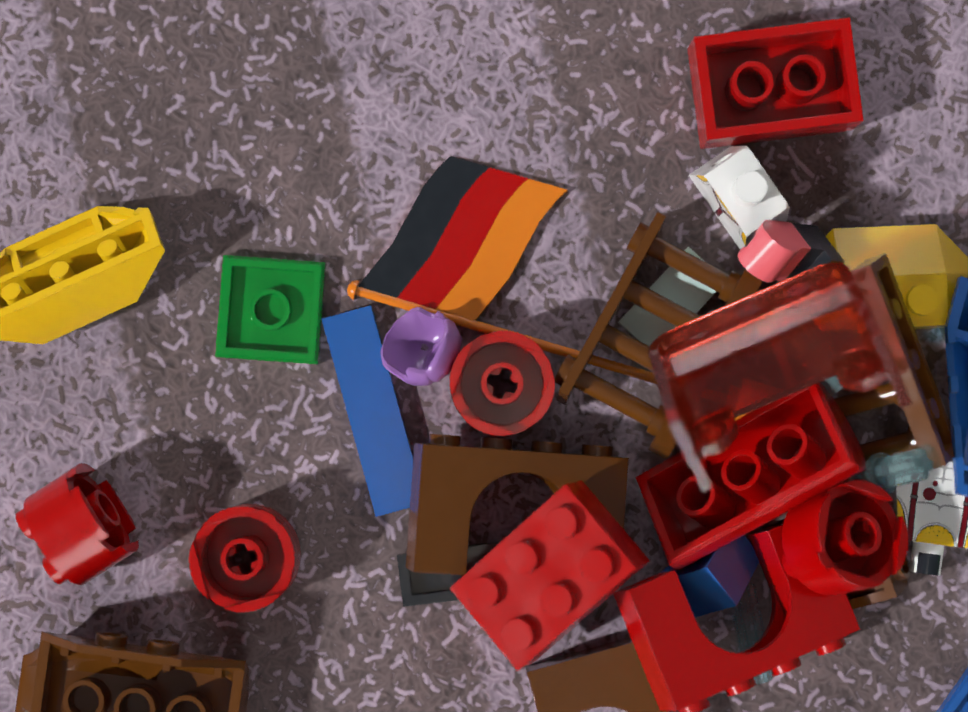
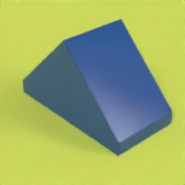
M743 535L681 570L668 565L661 572L676 571L694 617H699L737 606L759 560L753 546Z

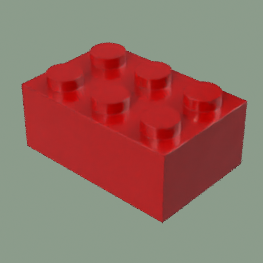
M850 17L695 36L687 49L700 149L852 131L864 121Z
M582 480L565 484L453 584L450 590L513 667L520 671L539 659L648 564L650 560Z

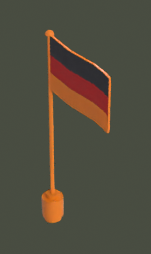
M450 156L438 167L421 189L391 246L361 283L360 280H354L349 283L347 294L353 300H355L356 296H360L407 311L415 307H421L433 314L440 311L448 319L452 320L455 325L485 334L496 331H511L477 321V319L510 279L541 220L568 190ZM525 335L536 342L543 351L563 357L570 355L577 359L580 351ZM595 355L591 357L588 363L596 367L674 389L670 387L672 381L650 371ZM742 378L739 387L729 385L726 394L705 388L701 398L723 404L721 414L729 416L728 424L787 392V390Z

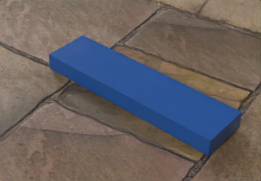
M372 306L323 318V327L375 516L378 517L410 508L413 454L391 374L382 364L380 354L382 341Z

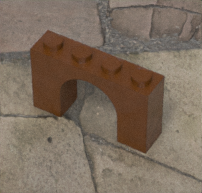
M429 434V444L414 443L406 568L412 572L465 575L470 517L475 501L491 482L511 473L525 472L544 482L553 494L565 484L582 480L624 529L629 458L613 457V446L582 444V454L562 453L563 443L532 441L531 451L511 450L512 439L481 437L480 447L460 446L461 436Z
M631 637L526 666L527 676L538 712H582L598 707H613L627 712H679L659 710Z

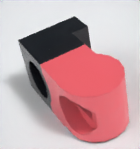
M765 220L757 229L751 242L738 252V259L741 264L756 278L768 283L774 282L775 279L777 281L796 283L803 293L813 295L820 291L845 262L818 226L777 220Z

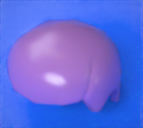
M415 307L397 319L385 335L380 351L382 364L389 372L407 384L413 386L431 385L434 382H439L450 373L453 363L460 352L462 337L455 323L440 311L433 314L421 307ZM425 343L429 349L427 351L421 350L422 344Z

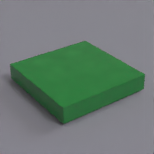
M223 255L215 357L319 365L326 263Z

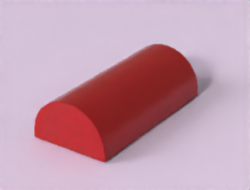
M813 376L635 478L669 565L681 570L866 469V461L860 444L842 410L827 388L817 377Z

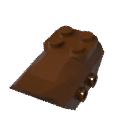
M42 631L40 646L33 652L23 655L15 712H246L249 697V669L246 661L181 652L179 651L180 643L169 640L149 639L146 647L127 644L128 636L120 633L96 632L95 639Z

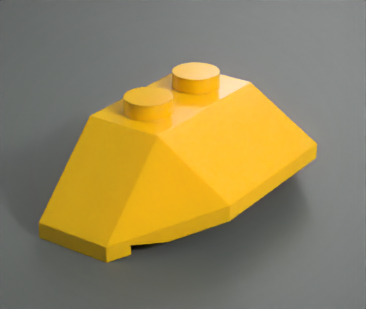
M96 206L4 248L0 252V341L45 344L136 303L165 252L150 209L138 207L134 210L125 207Z
M937 224L833 228L825 237L845 262L816 295L805 294L796 283L782 281L780 284L788 304H792L851 285L853 279L851 271L866 259L886 253L914 328H944L957 279L960 276L968 278V257ZM859 305L796 324L800 334L870 331L872 328L865 308H861Z

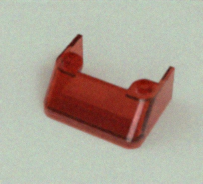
M830 262L816 266L671 329L657 337L648 349V355L668 423L702 492L713 488L703 458L721 454L732 445V442L739 433L736 417L835 375L843 388L860 392L875 389L887 380L901 408L912 405L885 336L849 267L841 262Z

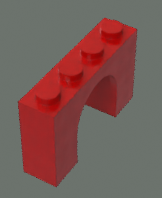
M784 520L749 534L771 591L772 611L768 626L763 635L755 644L744 651L732 653L723 650L713 644L703 634L695 620L675 570L657 573L613 593L660 711L700 712L710 706L708 697L724 690L727 696L747 691L757 685L754 679L755 676L769 670L772 676L794 670L802 665L800 656L814 650L817 656L836 651L846 646L845 636L861 630L846 593L833 596L819 594L810 590L798 579L790 577L785 572L782 565V556L784 554L782 528Z

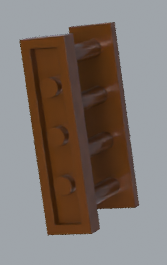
M657 212L650 226L640 222L627 246V250L634 253L632 259L577 359L570 355L566 356L555 377V383L561 386L556 401L566 405L574 388H577L647 426L646 432L655 436L648 450L667 459L757 293L762 280L753 276L746 269H744L741 275L733 270L729 275L659 238L658 235L667 216ZM647 255L719 292L718 298L725 301L726 304L718 319L711 315H708L705 319L634 281ZM623 299L695 336L694 342L703 347L694 364L684 359L683 363H680L611 326L610 323ZM599 343L672 381L670 387L679 392L670 409L660 404L659 408H656L585 370Z
M886 253L866 259L851 271L853 275L851 285L792 304H788L783 289L779 288L755 302L758 308V326L762 334L770 339L789 390L813 376L816 377L815 372L877 354L880 358L884 357L891 375L889 383L834 398L845 417L893 403L898 407H903L909 423L907 432L860 444L866 465L911 452L922 457L926 470L946 466L954 457L951 424ZM855 305L865 308L872 325L870 334L807 353L796 324ZM854 475L840 483L851 481Z

